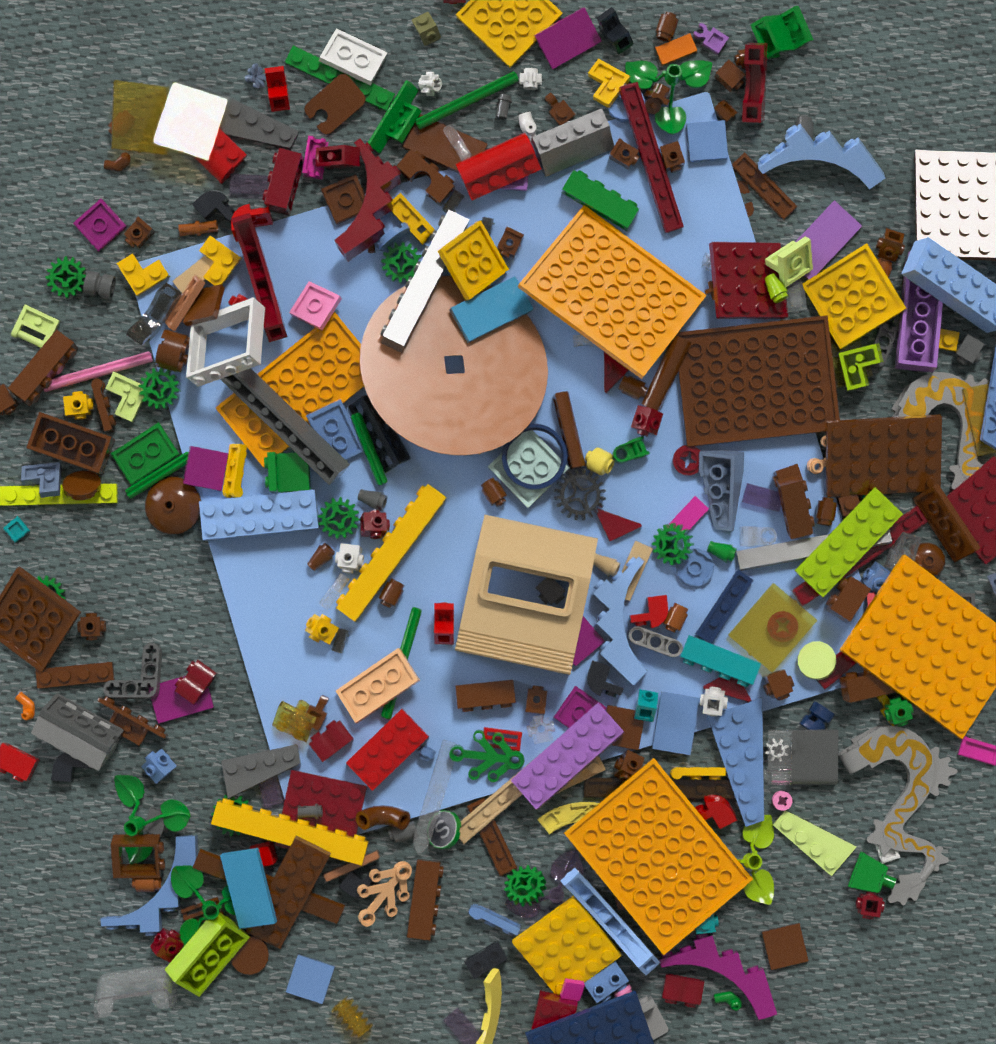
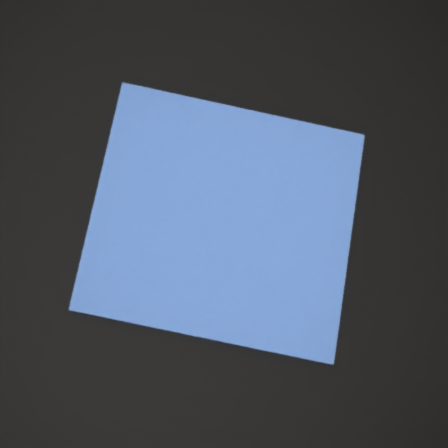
M708 92L673 101L672 107H681L686 113L685 126L677 134H668L660 129L655 122V114L648 113L658 147L660 148V146L678 141L685 160L682 170L675 173L667 172L684 225L682 229L668 233L664 232L641 157L635 166L631 165L629 169H626L609 159L612 150L547 177L544 176L542 169L528 175L527 191L497 189L472 201L460 174L447 169L439 173L443 176H449L454 181L455 190L441 206L425 193V190L431 184V179L428 176L414 179L412 182L401 183L388 192L392 199L401 193L436 231L440 227L438 222L441 216H446L448 210H451L469 219L467 228L481 220L496 247L506 227L524 234V239L515 257H509L508 259L502 256L509 270L490 284L492 287L514 276L520 283L583 207V205L561 193L573 170L577 172L579 170L583 171L588 175V179L592 181L598 180L605 185V189L609 191L615 190L621 194L622 199L626 201L629 199L638 205L639 212L628 231L621 229L605 218L603 219L704 294V291L709 289L707 282L713 281L709 243L756 242L729 155L728 159L690 162L687 123L718 121ZM669 103L668 105H661V107H669ZM617 119L608 121L614 146L620 138L638 150L629 122H620ZM622 152L623 156H629V152ZM327 205L274 221L273 225L255 227L264 251L287 333L286 338L269 342L263 328L261 365L251 368L256 374L315 328L291 316L289 313L309 281L342 298L334 312L360 343H362L367 324L377 308L391 294L406 285L405 279L402 281V284H399V279L392 282V276L386 277L385 275L388 271L382 270V267L386 265L381 263L382 259H386L383 256V252L388 253V248L380 251L375 243V253H368V249H366L349 262L337 249L334 240L347 230L356 217L336 225ZM392 212L380 218L385 225L384 233H387L394 227H402L400 225L401 222ZM423 226L418 229L420 234L426 230ZM409 231L396 243L398 246H401L403 241L406 247L411 243L412 250L418 249L416 255L422 256L424 248L430 246L432 241H430V236L426 239L427 242L422 245ZM233 234L217 238V241L242 258L222 285L225 289L219 310L231 306L228 304V301L232 295L237 297L238 294H241L248 299L253 297L256 299L239 242L235 241ZM507 240L506 244L512 246L513 241ZM204 243L139 262L142 269L155 261L160 260L170 276L138 297L136 296L154 360L158 345L164 341L161 338L164 330L173 331L165 324V320L182 295L172 281L205 256L199 252ZM399 251L395 252L391 257H395L399 254ZM406 251V255L408 256V258L414 259L413 256ZM403 255L401 261L397 262L399 263L401 270L403 264L406 263L403 259ZM389 266L390 269L397 274V269L395 267ZM409 268L405 274H408L413 268ZM447 268L442 276H451ZM206 280L203 288L211 287L214 285H212L210 282ZM526 294L534 309L527 313L541 337L548 366L546 392L542 404L530 424L548 426L562 438L553 395L558 392L568 391L584 460L588 451H593L597 447L612 454L617 446L641 437L642 435L637 434L638 430L631 428L637 406H644L641 404L644 398L640 397L639 400H636L618 390L623 377L606 394L604 392V351ZM710 294L705 297L679 332L780 321V319H716L715 300H712ZM249 319L207 335L204 368L246 353ZM182 320L174 332L190 337L191 326H186ZM666 349L643 379L636 376L630 370L625 376L639 379L646 383L645 387L649 388ZM461 355L444 357L447 374L465 373L463 357ZM184 365L182 373L171 371V375L175 374L177 376L174 381L180 382L177 388L181 392H176V396L179 399L173 398V406L169 403L167 404L182 454L189 452L190 446L228 453L230 444H244L215 408L234 392L220 379L197 387L186 378L187 365ZM679 371L660 410L663 413L657 435L649 434L648 437L644 436L643 441L647 451L650 452L649 455L623 464L614 463L611 472L602 476L588 470L584 466L588 484L585 487L569 489L565 472L529 508L488 468L502 453L503 446L480 455H448L419 447L398 434L411 459L385 473L387 483L380 486L376 484L364 452L346 460L350 466L330 485L310 467L311 490L316 491L318 515H323L320 508L327 507L325 502L331 504L332 498L338 502L339 497H342L343 502L349 499V505H356L353 510L359 511V514L355 516L360 519L363 512L375 509L357 499L359 491L363 489L383 492L388 497L385 508L383 510L379 509V511L386 513V517L390 521V533L395 529L393 524L398 517L401 516L403 518L406 514L405 508L409 502H415L418 498L416 493L422 485L426 487L429 484L447 497L446 501L356 622L336 608L338 606L336 601L342 594H347L350 590L348 585L354 578L357 580L361 573L359 571H354L353 573L342 572V569L337 566L338 563H335L336 552L340 551L341 543L359 545L362 548L361 555H364V565L365 563H370L372 560L370 556L376 547L380 549L384 544L382 541L384 537L381 539L361 537L360 521L355 522L358 528L351 529L353 531L352 535L347 532L346 538L340 535L339 539H336L335 534L329 537V531L323 532L322 530L325 527L323 525L318 530L208 541L269 748L272 750L295 744L298 745L301 765L278 775L284 799L291 770L366 785L346 762L402 708L429 737L373 791L367 786L362 810L373 806H393L409 812L411 819L496 792L569 729L556 720L554 715L574 686L580 688L605 707L611 705L635 710L639 689L657 692L658 703L654 722L644 721L639 749L653 744L661 691L701 698V694L705 695L703 686L719 678L720 673L712 671V673L701 670L702 666L694 663V666L683 663V659L680 658L681 654L677 657H669L633 644L629 639V644L637 659L647 669V672L634 686L600 654L602 651L600 647L603 644L577 666L573 664L570 675L455 651L484 515L598 538L595 553L617 559V562L621 563L618 572H622L634 542L638 541L653 548V550L656 549V546L652 545V543L657 540L653 535H659L657 529H663L665 524L669 525L694 496L709 508L710 503L707 494H705L703 477H700V473L683 475L673 465L675 451L679 447L687 445ZM161 376L163 382H169L167 377ZM365 387L343 404L349 417H351L352 413L348 406L362 396L367 395ZM359 404L356 408L363 415V409ZM367 422V428L372 432V425L370 422ZM533 430L561 459V450L555 439L545 432ZM816 433L695 446L700 451L730 450L744 452V472L734 531L714 529L710 510L708 509L687 533L688 536H693L690 542L694 543L689 549L699 548L707 552L710 541L733 545V547L737 548V551L828 535L842 522L843 519L836 497L826 496V467L819 474H813L807 470V462L811 458L824 459ZM376 438V444L381 448L382 443L380 439ZM289 447V448H288L287 450H285L283 453H296V452H295L292 448ZM247 448L243 468L244 475L241 482L243 490L241 497L276 494L270 492L269 488L265 486V477L268 476V469L263 468ZM617 450L616 456L619 459H625L626 453L623 450ZM690 452L686 458H680L685 461V468H687L689 463H696L691 460ZM386 455L385 460L388 466L393 463L390 457ZM817 463V464L815 465V467H814L815 470H817V469L819 468V464H818V463ZM798 464L802 478L807 484L808 491L805 494L811 503L809 514L813 516L815 527H812L813 534L790 539L785 526L778 487H775L772 477L775 471ZM490 478H494L495 481L498 480L507 494L506 502L499 507H496V505L491 506L482 492L481 485ZM195 486L200 494L201 501L228 499L223 496L222 491ZM822 497L833 498V502L837 503L835 521L832 522V526L817 524V519H815L818 500H822ZM339 505L340 510L344 512L350 511L347 507ZM332 508L328 511L326 518L331 516ZM598 508L640 523L642 527L609 542L595 509ZM338 513L336 514L337 517L334 518V521H338L339 523H341V519L345 516H341ZM352 518L347 520L346 528L351 524ZM334 524L328 525L331 529L339 531L338 526ZM674 531L669 532L672 533L673 536L677 534ZM326 543L335 551L333 559L314 571L307 563L318 546ZM652 550L631 600L625 599L623 617L627 638L630 629L642 627L678 640L683 648L689 635L703 640L695 633L736 570L740 571L737 554H735L732 563L728 561L726 563L712 553L707 552L712 557L714 563L712 578L706 584L691 587L679 579L676 573V564L670 565V561L664 564V558L657 559L659 553H654ZM670 553V554H669L670 556H673V557H676V556H677V555H674L673 553ZM804 560L741 571L752 578L753 582L712 643L761 663L753 686L749 685L748 688H744L752 701L762 697V712L841 688L840 679H837L824 690L816 679L807 678L798 666V655L806 644L816 641L828 644L833 649L835 655H837L868 607L866 596L850 622H843L826 611L828 607L826 602L831 595L837 593L838 589H836L838 583L823 598L819 595L806 605L801 606L791 590L804 582L794 571ZM593 565L583 616L605 642L608 639L612 641L613 639L596 624L599 621L597 616L604 609L608 611L609 608L593 594L596 591L593 587L601 579L603 581L608 579L612 584L615 581L612 579V576L608 577ZM494 566L492 568L488 593L563 609L565 607L569 582L555 579L565 590L563 593L565 598L557 605L555 603L551 605L549 602L545 604L538 597L540 593L536 590V587L546 577ZM858 569L847 576H852L862 583ZM392 578L405 586L396 607L391 606V608H388L380 603L382 600L379 599V596L386 583ZM667 595L668 611L670 607H673L674 603L688 609L685 623L681 631L677 630L676 633L665 629L666 625L664 623L654 628H650L649 621H646L647 625L635 626V623H630L629 615L648 613L647 597ZM434 603H454V645L434 644ZM412 607L421 609V616L408 657V662L420 681L397 696L390 719L381 717L382 706L359 723H355L336 690L397 648H400ZM780 611L791 613L798 622L796 636L787 642L774 640L767 630L770 617ZM314 614L319 617L324 614L332 619L330 623L339 627L330 645L322 640L319 643L309 638L310 634L305 631L308 619L313 617ZM777 620L779 628L776 631V633L782 630L789 633L788 629L786 628L789 620L784 623H781ZM634 630L632 632L633 640H641V631ZM656 636L650 639L651 646L658 647L660 639ZM671 643L668 646L671 654L678 652L677 644ZM592 660L611 667L606 682L624 688L622 695L617 694L615 698L605 694L606 690L603 689L601 696H598L589 688L587 673ZM856 663L846 673H862L864 668ZM780 669H785L786 674L792 677L795 686L792 687L793 692L789 693L790 697L779 701L766 695L763 685H765L763 676ZM513 680L516 703H512V707L501 708L500 704L493 705V709L481 710V706L473 707L474 711L462 712V708L458 709L455 685ZM532 685L543 686L544 691H547L545 714L525 712L528 689H532ZM321 695L329 698L323 709L328 714L318 731L302 723V720L309 706L313 705L316 707ZM539 696L533 697L534 703L540 702ZM728 697L727 709L747 703V701ZM700 700L694 732L710 728L707 718L709 715L703 714V706H700ZM333 720L336 722L340 720L354 739L326 761L322 762L309 745L312 742L310 738L317 732L321 734L327 730L325 726ZM484 727L519 731L522 732L520 752L524 755L525 762L518 770L509 769L496 782L488 780V772L492 769L497 770L504 764L502 762H496L481 773L478 779L472 780L468 775L470 768L479 766L485 760L463 758V760L455 762L449 756L451 747L461 745L465 750L486 752L479 742L473 739V734L476 730L484 731ZM487 732V735L493 736L495 732ZM481 733L475 735L477 739L483 737ZM503 734L505 738L518 739V735ZM487 739L489 743L494 744L492 740ZM506 742L509 746L517 747V743ZM422 745L428 746L436 751L435 759H430L429 762L419 757L420 753L417 750L421 749ZM611 745L600 755V758L605 760L621 755L627 750H635ZM494 748L498 754L506 755L502 749ZM459 749L454 750V754L460 755L461 751ZM512 757L511 759L515 763L519 761L517 757ZM472 771L471 775L477 776L478 772ZM491 773L490 777L495 779L497 774ZM376 825L366 830L358 827L357 835L388 825Z

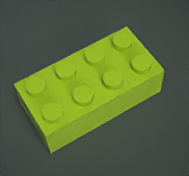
M219 912L217 918L206 920L165 968V971L176 984L200 997L250 937L243 928L239 929L236 922Z

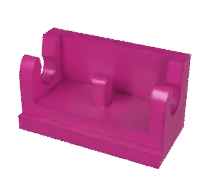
M308 135L302 170L304 177L323 179L324 168L316 167V148L327 147L329 142H326V139H315L314 136Z

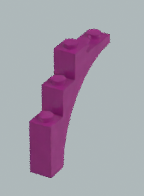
M697 934L696 938L693 939L695 947L691 948V945L683 946L679 952L673 953L668 951L665 955L661 954L662 957L658 958L661 968L672 965H696L716 971L734 982L744 992L758 1020L777 1015L764 969L762 967L758 968V965L747 968V972H744L737 951H733V949L724 950L721 952L722 955H718L712 934Z

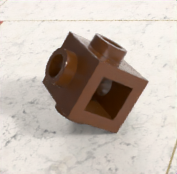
M886 228L883 237H879L876 244V249H878L877 257L896 262L898 255L902 256L905 245H903L904 233Z
M86 613V617H80V621L77 623L78 633H81V637H86V640H98V636H104V632H106V621L103 620V617H97V613ZM88 623L93 624L92 630H88Z
M627 750L616 760L614 776L625 782L642 768L645 758Z

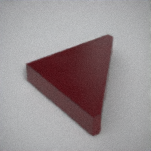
M605 352L604 392L607 394L629 370Z
M598 508L595 509L609 542L642 527L640 523Z
M719 677L703 686L704 690L710 687H718L721 691H725V696L747 702L752 701L744 686L737 684L738 680L730 678L729 681Z

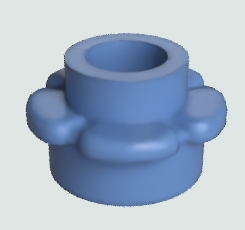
M422 745L421 749L417 750L420 753L419 757L429 762L430 759H435L436 751L432 748Z

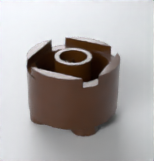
M165 329L161 336L164 341L158 345L156 353V367L182 373L184 365L186 366L188 362V354L186 352L187 348H189L190 337Z

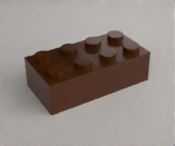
M39 412L26 448L103 475L115 439Z

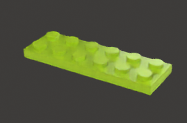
M874 487L794 571L823 598L903 513Z

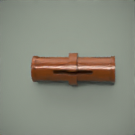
M198 220L195 223L178 225L180 237L194 234L201 236L203 233L218 232L217 220L206 222Z

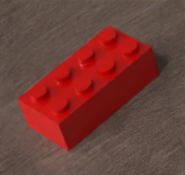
M402 708L346 764L373 791L429 735Z

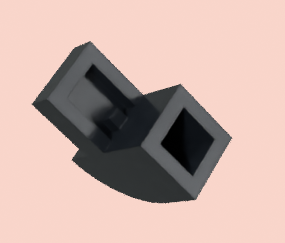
M612 7L596 17L600 32L618 55L634 44L629 31L621 24L616 11Z
M217 191L206 192L192 203V206L206 221L219 211L231 224V218L235 212L229 204L225 206L229 201L227 196Z
M592 660L587 673L589 688L598 696H601L603 689L606 690L605 694L615 698L617 694L622 695L624 688L606 682L611 667Z
M63 753L53 764L51 780L73 782L75 767L93 768L71 757V755Z
M375 864L372 870L378 869L379 871H381L382 868ZM352 870L339 887L352 897L362 898L357 893V888L362 884L367 885V887L372 886L371 883L373 881L370 879L369 874L363 879Z

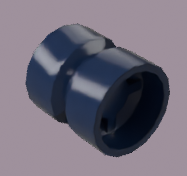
M814 701L808 709L809 715H804L799 724L807 730H826L825 724H830L835 714Z

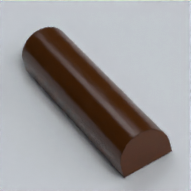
M677 335L674 337L665 351L641 403L642 405L660 412L692 342Z
M569 392L555 393L553 395V402L561 436L567 449L569 469L584 467L586 464Z

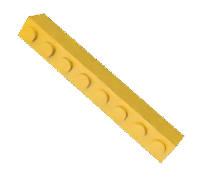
M431 485L421 486L416 493L418 498L415 502H409L405 508L406 514L403 518L401 516L398 517L393 524L395 529L392 533L388 531L382 539L384 544L380 549L376 547L372 552L370 563H365L359 570L361 575L357 580L354 578L348 585L350 590L346 595L342 594L336 601L338 604L336 608L354 622L358 620L446 501L447 497Z
M223 798L222 801H217L211 822L212 825L291 846L297 835L331 852L330 857L361 866L364 862L369 841L365 840L366 837L354 834V837L346 835L347 832L336 829L333 832L328 830V826L317 824L316 827L311 826L309 821L303 819L293 821L290 820L291 816L279 814V816L271 815L272 811L262 808L260 811L253 810L252 805L244 803L238 806L234 804L233 800Z

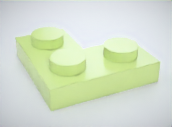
M113 371L105 389L122 396L115 415L133 422L143 402L142 399L145 397L139 395V392L143 391V389L138 387L140 383Z

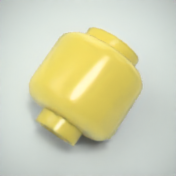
M598 447L593 451H588L585 456L587 469L601 476L606 473L609 474L615 463L611 453Z

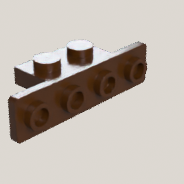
M107 696L105 698H98V702L115 711L109 722L124 730L122 736L133 743L141 746L149 730L164 739L168 737V734L165 733V728L157 724L155 726L150 725L147 718L141 715L136 717L131 714V709L123 705L121 708L115 705V700Z

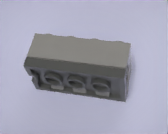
M56 693L41 709L31 734L99 771L106 760L114 753L124 730Z

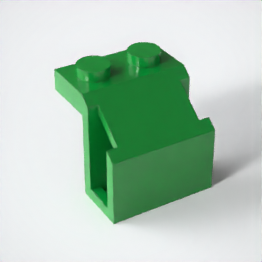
M794 6L781 15L764 16L750 25L757 42L768 43L767 59L780 57V52L795 51L814 40L799 6Z
M267 452V457H264V467L268 469V476L265 477V486L269 488L270 492L286 493L311 490L310 466L297 453L277 454L276 452Z

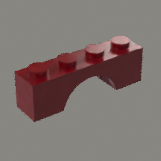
M768 43L745 44L746 89L743 101L742 122L761 123L765 119Z

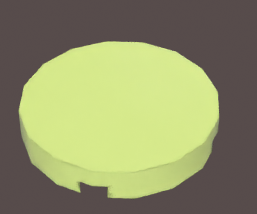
M821 641L811 642L800 650L798 666L807 678L822 680L834 672L836 655L828 644Z

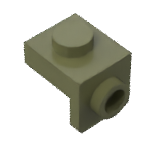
M429 12L412 19V23L420 35L424 46L441 38L437 25Z

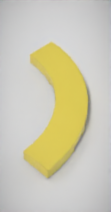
M575 802L562 805L545 813L537 820L551 834L565 825L577 822L599 803Z
M493 968L484 980L485 1001L488 1011L484 1013L481 1030L484 1031L476 1044H492L496 1033L502 996L501 976L499 969Z

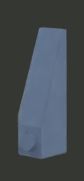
M730 450L699 452L700 477H703L704 491L710 503L709 510L714 529L734 531L744 472V452Z

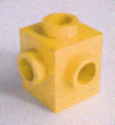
M83 391L72 392L71 396H63L65 416L68 418L75 417V420L86 419V415H91V410L94 409L93 400L89 398V395L84 394Z
M314 614L313 617L308 619L305 631L310 634L309 638L318 643L322 640L330 645L339 627L330 623L332 619L324 614L320 617Z

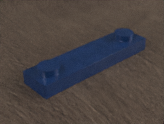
M737 569L695 634L712 644L752 584L753 579Z

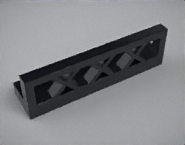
M368 395L362 396L348 406L353 415L359 413L356 406L360 404L363 409L362 417L366 427L367 422L371 423L372 432L369 430L368 432L385 473L411 459L398 434L380 417ZM376 438L380 439L382 443L381 448L377 446ZM386 455L390 457L393 463L388 466L385 460Z

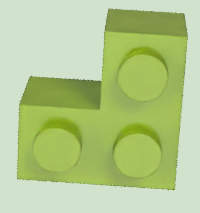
M879 343L839 353L847 390L869 386L865 367L884 362Z

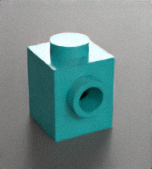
M639 689L634 719L654 722L658 703L657 692Z
M713 913L695 928V933L716 932L715 927L719 926L717 915Z

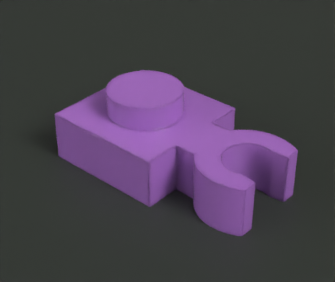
M700 23L698 27L703 30V33L699 34L694 31L693 36L697 39H704L702 45L718 55L729 37L714 27L711 31H708L706 25Z

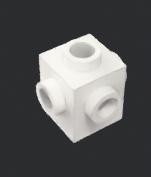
M341 543L340 551L336 552L335 563H338L337 566L342 569V572L353 573L354 571H359V567L363 566L364 555H361L362 548L359 545Z
M718 687L705 689V695L701 694L700 698L703 714L722 716V711L727 709L728 697H724L725 691H721Z

